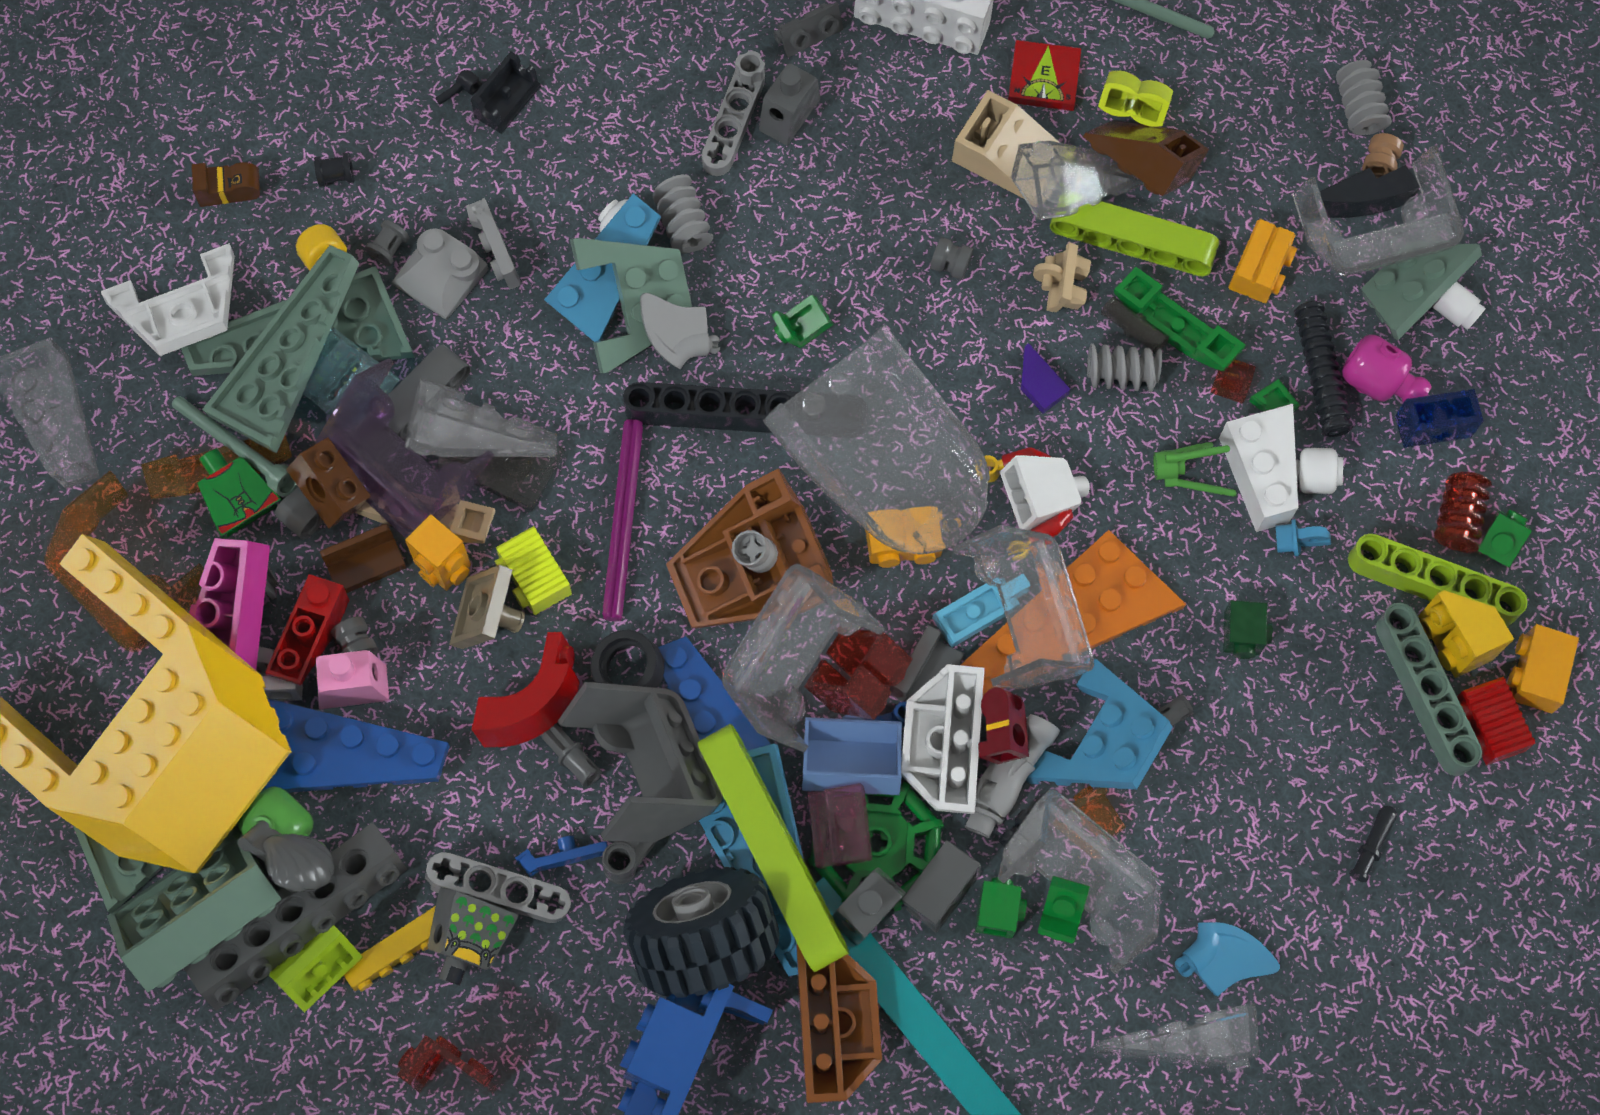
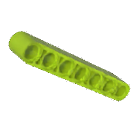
M730 723L698 741V747L812 971L817 972L849 954V949L734 726Z

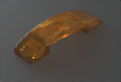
M286 435L277 453L249 438L243 440L244 443L274 465L280 464L292 457ZM225 446L218 448L227 463L239 458L238 455ZM209 451L183 459H178L177 454L141 464L151 499L200 493L201 491L197 483L209 476L199 458ZM252 467L258 474L261 473L257 469Z

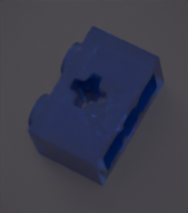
M1475 389L1406 399L1395 415L1404 448L1471 438L1484 421Z

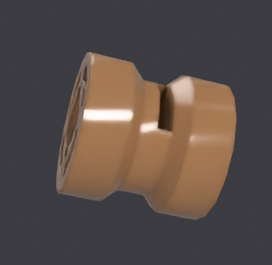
M1379 133L1374 135L1368 147L1370 154L1365 157L1362 170L1370 168L1376 178L1398 168L1396 160L1401 157L1404 148L1402 140L1392 134Z

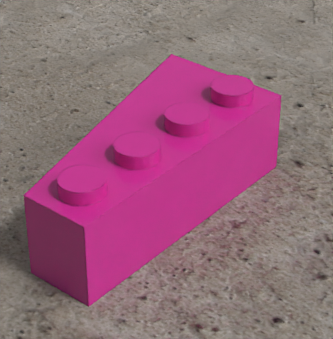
M214 538L199 582L202 588L196 604L191 605L189 614L256 670L270 545L247 540Z

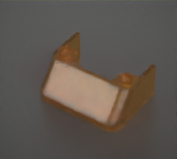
M108 471L63 509L45 552L44 563L52 575L122 649L129 652H138L145 649L151 643L59 564L82 534L89 536L94 532L99 521L129 496L116 476L111 471ZM198 563L171 587L157 575L145 576L188 612L191 605H195L199 597L197 590L200 592L202 588L199 582L204 567Z

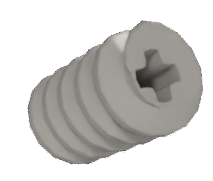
M1357 60L1348 63L1340 68L1336 74L1339 92L1342 96L1341 100L1343 107H1345L1344 112L1348 119L1349 130L1359 136L1382 131L1392 123L1391 116L1386 115L1389 108L1384 103L1386 100L1385 93L1381 92L1383 85L1378 80L1380 77L1379 70L1371 68L1372 64L1368 60Z
M684 174L673 176L660 183L653 192V200L657 204L658 213L662 216V224L666 227V234L670 239L672 249H680V253H691L709 245L713 240V234L707 233L710 225L707 221H703L705 212L699 209L701 202L698 198H695L696 189L690 186L692 179L689 175Z
M1090 344L1087 359V376L1091 379L1093 388H1097L1100 379H1104L1107 389H1111L1114 380H1118L1121 390H1125L1128 381H1132L1134 391H1139L1142 382H1146L1148 392H1153L1156 383L1159 382L1162 367L1161 349L1157 350L1153 358L1150 348H1144L1139 357L1136 347H1130L1125 356L1122 346H1116L1111 355L1108 345H1102L1097 354L1095 345Z

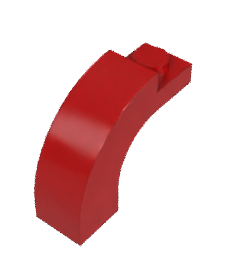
M547 632L539 672L527 687L509 696L478 697L471 730L483 747H508L530 741L552 728L578 692L580 681L572 669L575 661L574 649L568 644L562 632Z

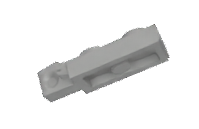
M483 198L475 203L468 204L466 208L471 225L483 231L478 236L485 252L492 251L496 260L491 261L490 264L497 280L505 279L509 290L521 286V280L486 199Z

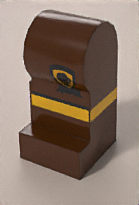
M247 162L217 167H207L206 163L192 164V188L199 206L205 207L257 199L260 196L259 168Z

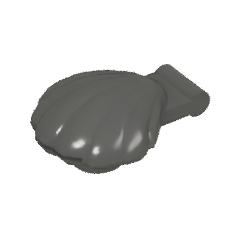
M259 821L238 840V845L242 850L251 852L265 862L266 871L274 884L288 891H315L327 885L334 873L331 852L313 837L297 834H280L276 830L269 828V824L266 821Z

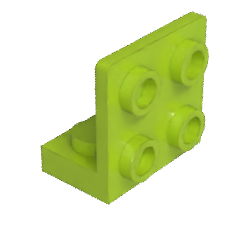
M333 925L327 932L319 933L305 944L298 954L287 958L274 968L269 976L305 1013L363 956Z

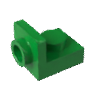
M1053 876L1037 932L1054 940L1074 943L1090 886Z

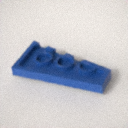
M686 636L658 647L664 659L663 678L667 688L677 693L684 701L700 740L731 723L747 750L770 745L767 738Z

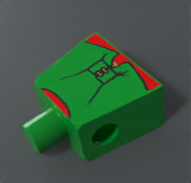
M218 448L207 452L199 458L209 476L200 480L197 484L222 539L230 537L274 510L280 504L281 499L268 487L267 483L244 458L239 457L227 463Z

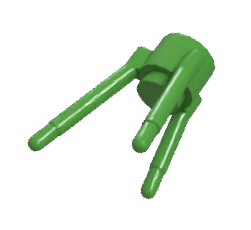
M1206 442L1175 450L1154 452L1153 454L1155 479H1164L1165 487L1178 486L1232 497L1237 494L1236 490L1178 479V475L1185 474V460L1227 453L1230 451V446L1228 445L1213 447L1212 442Z

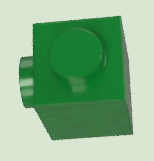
M993 877L991 882L984 881L980 891L975 932L1012 939L1016 933L1017 921L1024 922L1027 899L1021 898L1022 887L1014 886L1012 880L1001 877Z

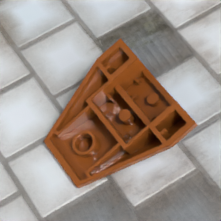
M776 469L747 484L666 563L692 628L800 614L835 597L832 571L803 505L780 469ZM754 530L773 541L778 551L777 561L774 566L766 572L758 573L738 563L732 554V544L736 536L741 532Z

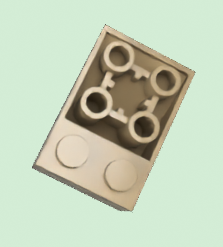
M987 90L955 140L952 162L1041 207L1071 159L1072 153L1017 104Z

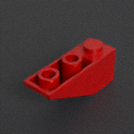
M311 574L308 575L265 671L266 675L301 686L315 665L316 657L321 656L331 641L332 636L330 632L341 622L350 601L343 585Z

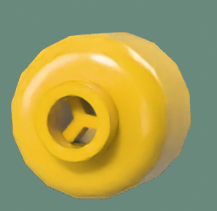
M325 224L308 227L301 233L296 243L297 254L309 271L329 245L344 252H347V247L331 226Z

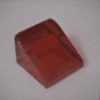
M1234 359L1224 371L1217 370L1211 393L1241 404L1244 403L1256 367Z

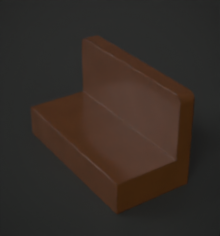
M383 524L320 551L332 581L343 585L346 593L407 568L388 524Z

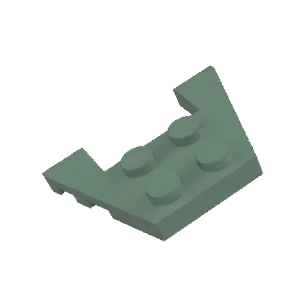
M585 238L570 239L577 270L612 263L627 334L593 342L600 373H607L652 345L645 332L641 316L640 296L643 293L653 294L677 306L692 307L680 249Z

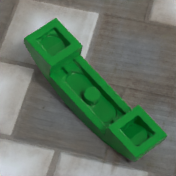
M1137 267L1114 289V294L1141 322L1174 348L1206 366L1224 371L1245 349L1246 345L1222 327L1217 325L1213 330L1162 293L1163 285Z

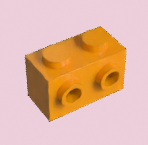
M430 514L405 539L415 565L421 569L418 572L419 575L432 587L439 584L447 591L453 584L455 586L461 584L468 576L471 563L463 541L433 515Z

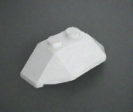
M947 664L906 702L901 775L936 811L965 814L975 813L979 757L978 743L980 742L982 714L981 700L983 698L985 670L982 667Z

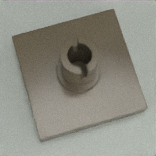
M498 565L467 577L449 645L465 649L495 639L498 626L513 633L519 632L525 619L524 611L504 605L512 569Z

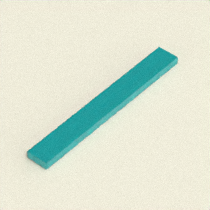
M823 877L816 883V886L833 916L843 902H841V897ZM841 932L849 949L848 955L876 980L878 1005L969 1115H1021L871 933L856 946Z

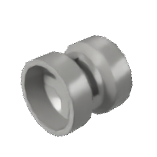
M747 530L741 532L736 536L732 544V554L735 560L754 572H766L777 561L778 551L776 545L757 531Z

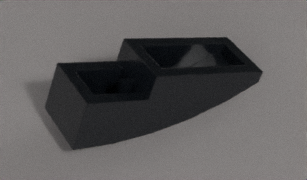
M1406 165L1379 178H1376L1372 170L1368 168L1313 194L1305 211L1308 216L1325 218H1352L1374 215L1411 203L1420 185Z

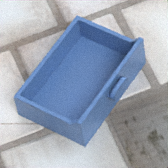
M845 715L842 719L805 717L802 791L900 795L902 722L864 720V717L860 715Z

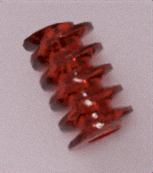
M1458 472L1447 477L1445 481L1446 489L1442 494L1443 502L1439 508L1440 515L1437 518L1438 527L1434 531V538L1439 544L1462 553H1474L1479 550V544L1474 540L1482 537V532L1477 527H1481L1485 523L1484 517L1481 514H1485L1488 509L1487 505L1483 502L1490 499V493L1486 488L1491 487L1492 482L1488 478L1474 472Z

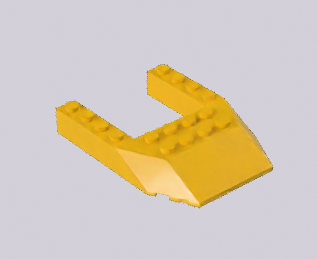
M82 534L59 564L162 652L163 655L79 765L75 764L0 696V765L48 809L117 856L198 874L292 751L286 736L279 729L280 721L275 709L269 704L264 691L266 686L261 674L109 544Z

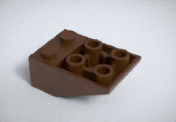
M1115 120L1085 132L1083 138L1091 143V147L1096 152L1108 155L1117 162L1120 170L1129 175L1136 176L1144 182V187L1148 191L1161 196L1187 184L1209 151L1207 147L1183 130L1151 127Z

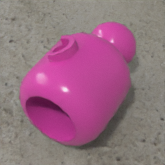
M1374 334L1366 335L1360 340L1342 369L1344 380L1355 387L1358 392L1382 402L1389 400L1395 394L1402 399L1405 406L1412 409H1417L1432 387L1426 378L1415 377L1409 373L1412 367V359L1406 352Z

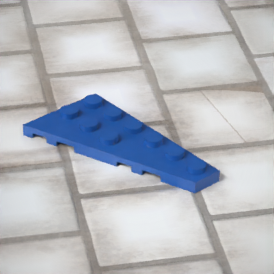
M268 699L270 706L275 709L280 721L279 729L286 736L292 752L262 791L271 786L280 787L291 793L332 790L333 787L345 786L359 788L386 783L400 785L439 782L450 748L448 742Z

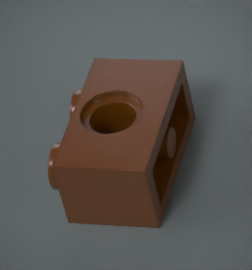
M329 437L300 453L286 469L328 528L333 527L357 512L371 497Z

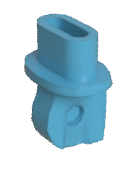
M1295 519L1291 520L1292 524L1275 525L1278 553L1294 552V556H1299L1301 546L1331 545V534L1325 527L1312 526L1298 529Z

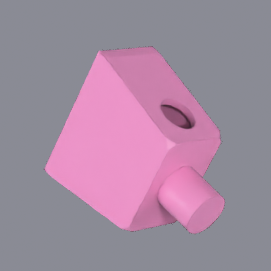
M362 650L316 657L319 710L389 701L387 666L372 652Z

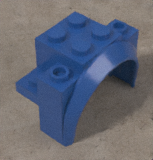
M731 984L727 988L722 990L714 989L704 995L689 994L687 997L677 998L674 994H671L666 999L659 997L655 1005L648 1003L636 1027L637 1030L642 1032L638 1043L631 1040L619 1065L626 1068L622 1078L631 1082L632 1089L626 1088L618 1110L624 1112L623 1115H679L722 1013H729L764 1025V1023H768L773 1010L732 992L734 986ZM655 1089L668 1094L666 1100L658 1098Z

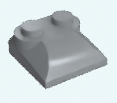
M434 228L424 231L419 236L417 249L393 279L392 285L447 320L489 269L487 263L473 249L447 232Z

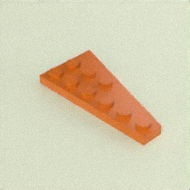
M1108 530L969 656L961 666L985 668L984 696L993 687L1003 689L1024 677L1040 670H1046L1058 662L1070 657L1073 658L1120 637L1122 634L1137 627L1152 623L1171 612H1177L1183 609L1186 603Z

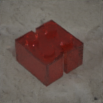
M842 627L825 654L843 669L851 679L848 681L826 660H821L804 687L832 712L875 720L887 704V699L892 693L889 690L890 687L896 686L903 680L906 670L913 659L886 633Z

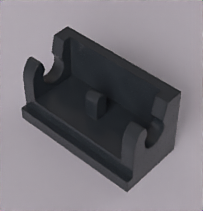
M510 51L471 98L474 117L500 134L505 131L541 87L534 67L530 65L525 70L520 64L519 56Z

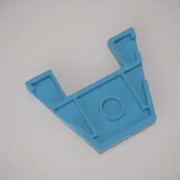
M1092 658L1077 686L1081 692L1104 700V705L1073 757L1069 760L1044 751L1034 765L1035 770L1027 777L1026 781L1028 783L1040 784V781L1055 782L1059 786H1070L1071 783L1090 784L1091 787L1137 790L1173 727L1165 716L1097 659Z

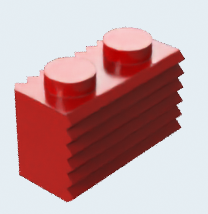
M1504 677L1463 690L1457 696L1481 745L1482 758L1486 766L1524 753L1535 744L1532 732L1529 731L1525 718L1522 717V712L1519 710V705L1516 704V700L1509 690V685Z

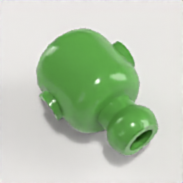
M271 786L259 793L239 819L238 828L241 834L244 835L259 821H266L269 824V828L276 830L280 834L309 836L313 830L314 821L311 814L286 790Z

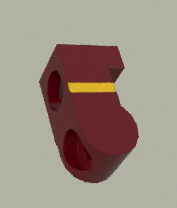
M1000 687L989 689L981 700V711L986 717L987 741L978 743L979 758L998 765L1029 757L1027 721L1022 698Z

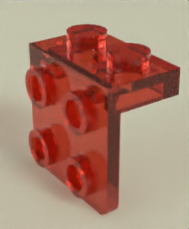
M425 1035L416 1049L411 1046L398 1063V1067L401 1070L397 1076L418 1093L422 1091L442 1061H445L492 1095L497 1089L491 1081L494 1075L487 1067L472 1057L468 1063L461 1060L460 1057L463 1053L440 1035L435 1041Z

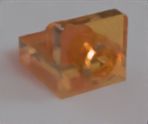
M1088 786L1073 796L1075 802L1072 804L1069 813L1094 849L1124 831L1126 826L1107 799L1106 794L1108 790L1100 787L1094 790L1093 787Z

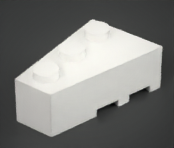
M1293 404L1228 421L1219 437L1222 446H1230V451L1225 453L1256 532L1276 527L1275 525L1289 523L1298 509Z

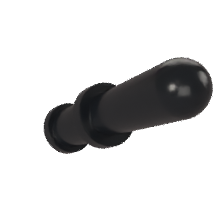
M1383 806L1378 811L1365 845H1360L1358 849L1360 853L1359 859L1354 869H1351L1349 873L1357 881L1367 882L1369 879L1368 874L1374 861H1379L1381 858L1379 851L1397 818V812L1392 806Z

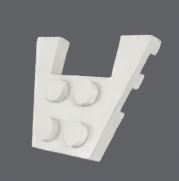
M230 244L200 254L208 275L207 278L143 302H139L131 280L101 291V294L106 304L159 356L227 331L235 259Z

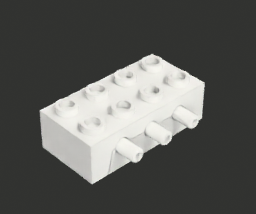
M855 0L854 17L859 18L868 25L878 24L891 28L897 34H911L922 38L930 44L940 43L953 47L959 53L978 55L990 24L994 0Z

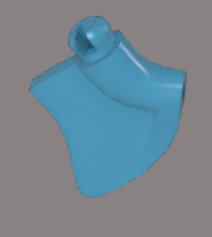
M1220 922L1198 923L1196 941L1182 953V957L1175 961V967L1183 977H1189L1195 972L1215 996H1219L1232 984L1242 979L1274 974L1280 969V964L1272 953L1254 936L1236 926Z

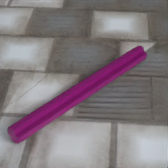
M627 419L623 425L602 612L604 620L621 621L623 616L643 423L640 420Z

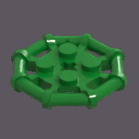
M907 781L901 783L900 795L838 792L820 808L815 807L812 812L814 827L811 858L807 861L809 867L814 868L822 878L824 877L841 897V902H844L860 885L861 880H865L877 867L885 872L893 881V878L900 875L908 866L916 870L918 873L901 886L907 893L939 851L941 829L944 828L942 819H937L917 796ZM867 795L892 797L894 799L891 805L868 803ZM856 798L859 807L852 815L847 816L844 820L836 815L838 811ZM903 803L907 805L921 823L912 826L909 821L907 822L902 817L899 809ZM831 826L839 829L838 849L826 851L828 827ZM875 833L880 834L881 840L887 842V846L881 847L879 852H873L872 848L865 843V840H871ZM926 835L924 860L913 856L916 836ZM840 859L846 869L854 875L848 885L830 863ZM902 899L892 908L893 912L902 910Z

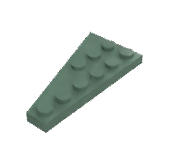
M376 266L355 273L315 366H320L342 338L370 360L382 361L415 358ZM287 300L229 321L227 331L181 348L192 376L231 373ZM352 350L342 364L360 361L355 356L349 360L353 353L363 361L365 360Z

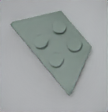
M1404 245L1361 288L1363 297L1368 305L1375 309L1382 323L1385 322L1389 327L1392 337L1399 340L1482 256L1480 245Z

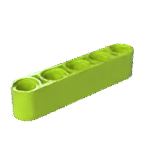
M1070 192L1060 194L1050 222L1051 231L1057 235L1196 276H1207L1211 273L1219 246V239L1211 233Z
M1366 534L1360 537L1348 554L1350 568L1359 575L1431 601L1437 593L1445 590L1493 606L1497 609L1506 626L1514 623L1527 608L1528 600L1526 594L1514 585L1376 534ZM1361 550H1367L1372 553L1375 560L1365 558ZM1395 563L1405 565L1409 573L1401 572ZM1430 575L1438 577L1442 581L1443 586L1434 584ZM1465 588L1473 590L1478 599L1469 597L1465 592ZM1500 601L1509 604L1512 612L1504 610L1500 605Z

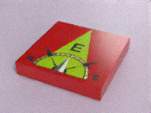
M1016 40L1008 100L1015 104L1074 111L1081 48Z

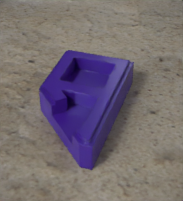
M1028 343L1023 351L1020 389L1044 414L1068 396L1071 389Z

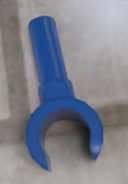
M906 702L898 703L890 713L864 720L902 722V728H904L905 719L899 716L898 711L906 710Z

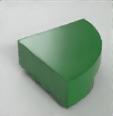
M1279 379L1251 396L1249 400L1256 408L1263 412L1293 404V412L1300 407V404Z

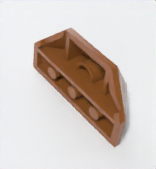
M797 944L798 993L806 1102L810 1104L847 1101L882 1061L877 983L848 954L819 971L813 972Z

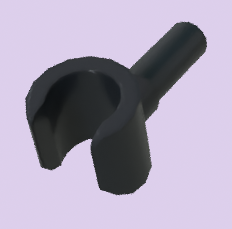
M463 70L457 76L456 83L435 99L441 105L463 89L470 95H473L479 90L482 83L473 72Z

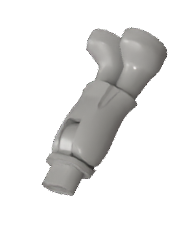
M1030 714L1026 717L1029 757L998 765L992 762L989 764L977 783L975 813L970 815L965 825L966 829L989 838L995 825L1003 823L1005 817L1015 805L1025 780L1035 770L1034 765L1057 738L1060 732L1058 727L1036 715Z

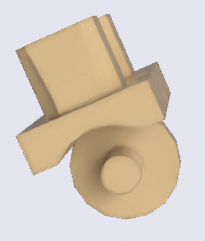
M1069 242L1066 245V251L1056 253L1054 256H1046L1045 263L1034 267V278L1042 282V290L1049 291L1047 311L1058 312L1063 307L1078 310L1086 302V289L1073 285L1074 279L1082 281L1088 276L1091 260L1077 254L1078 245Z

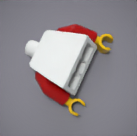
M1032 447L1004 454L1000 460L991 455H986L979 462L980 468L988 466L994 468L981 474L983 481L994 482L1001 475L1020 532H1027L1028 534L1025 537L1014 535L1007 540L1006 548L1015 543H1019L1023 547L1020 552L1012 555L1013 560L1024 558L1027 554V547L1031 545L1037 547L1057 536L1073 519V511L1081 505V497H1086L1089 494L1090 485L1088 479L1085 476L1073 477L1069 464L1064 458L1051 457Z

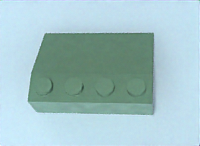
M238 827L230 831L198 874L174 869L120 906L115 912L107 915L120 959L147 993L155 987L161 988L169 984L175 978L178 971L188 964H196L203 960L209 954L211 948L223 940L228 941L236 937L242 931L244 925L256 917L266 916L275 908L276 903L282 900L258 858L251 852L244 851L239 847L238 840L243 835Z

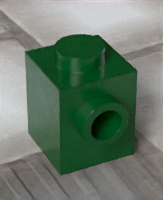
M1231 600L1224 611L1223 652L1233 653V656L1239 659L1255 658L1272 641L1273 626L1272 623H1267V603Z

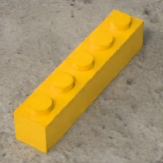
M435 907L361 954L363 958L344 975L355 992L368 989L372 986V981L379 976L381 978L388 976L394 971L393 967L400 962L402 965L408 963L414 958L413 954L420 949L422 951L428 949Z

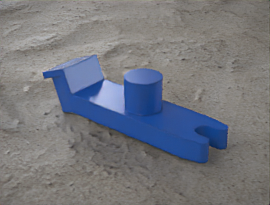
M565 836L557 840L559 853L534 858L527 849L515 857L518 865L521 864L531 878L541 871L600 857L608 844L607 841L576 848L574 836Z

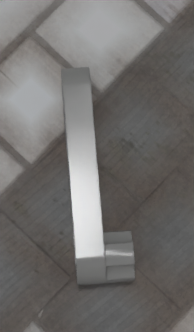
M748 51L742 55L739 54L736 58L735 72L702 151L703 169L712 176L724 175L731 169L764 87L765 62L762 61L760 54L756 51ZM749 85V90L744 88V86ZM740 98L746 100L749 105L743 110H735L730 106V103L734 99ZM724 126H732L738 132L731 138H725L719 134V130ZM719 146L723 147L722 160H719L717 164H713L712 158L717 156Z
M446 852L435 854L427 863L425 879L429 882L431 890L439 893L441 887L455 890L505 910L547 923L561 921L566 917L570 909L571 900L566 890L550 883ZM446 866L453 872V876L446 875L444 880L437 879L438 872L434 869ZM461 866L468 869L464 874L462 887L456 885L459 882ZM482 872L489 876L491 886L488 890L476 892L470 887L469 879L474 873ZM518 883L526 888V900L521 903H512L508 900L506 889L511 884ZM534 888L541 890L538 896L540 899L550 900L552 895L559 897L558 903L563 905V909L557 908L555 913L551 914L547 912L548 905L541 902H536L535 909L529 908L534 897Z

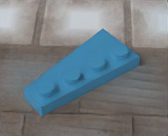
M633 193L595 240L647 246L661 217ZM574 263L544 300L594 342L602 340L610 319H612L620 301L612 263L577 270Z

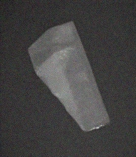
M1036 141L1019 144L1011 174L1013 182L1038 220L1070 216L1077 213L1078 208L1082 205L1089 203L1091 206L1099 204L1102 197L1106 195L1118 196L1144 185V182L1136 176L1129 175L1120 170L1117 162L1108 155H1102L1092 149L1054 141Z
M420 378L405 441V447L411 448L415 453L425 456L432 454L438 457H555L557 452L556 434L519 417H512L510 420L505 419L495 411L496 407L486 402L482 407H479L464 400L466 393Z
M1255 1003L1203 1014L1204 1017L1194 1020L1195 1024L1188 1025L1187 1021L1168 1023V1025L1157 1028V1032L1151 1034L1149 1030H1141L1096 1042L1091 1047L1093 1055L1207 1068L1226 1066L1228 1073L1250 1068V1060L1260 1055Z

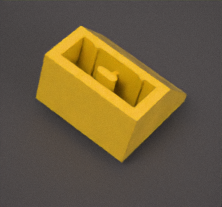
M1445 590L1437 593L1418 616L1428 639H1432L1439 650L1438 658L1441 665L1447 671H1451L1455 678L1493 661L1514 640L1495 607Z

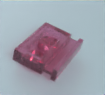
M859 783L824 789L821 792H808L815 866L823 869L833 865L841 866L872 861L864 786Z

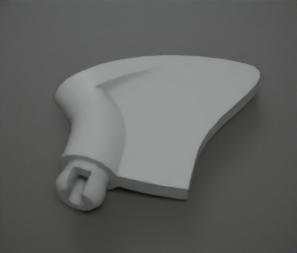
M643 293L640 296V309L645 332L654 349L668 363L681 369L685 362L692 357L708 356L709 353L717 354L720 351V347H718L720 338L717 335L708 336L705 306L681 307L650 293Z

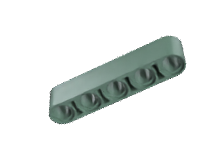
M1394 603L1378 619L1376 623L1377 635L1440 766L1450 775H1464L1480 761L1482 757L1481 745L1416 612L1407 604ZM1389 618L1400 621L1403 629L1400 630L1393 627ZM1408 650L1415 653L1419 662L1409 660L1405 651ZM1421 683L1430 685L1435 695L1425 693ZM1437 716L1445 717L1449 721L1451 728L1442 727L1437 720ZM1458 749L1462 751L1466 756L1467 763L1457 760L1453 750Z

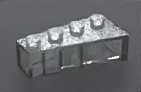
M48 338L0 356V392L10 404L15 418L25 430L30 444L47 473L66 489L100 477L68 354L56 342Z

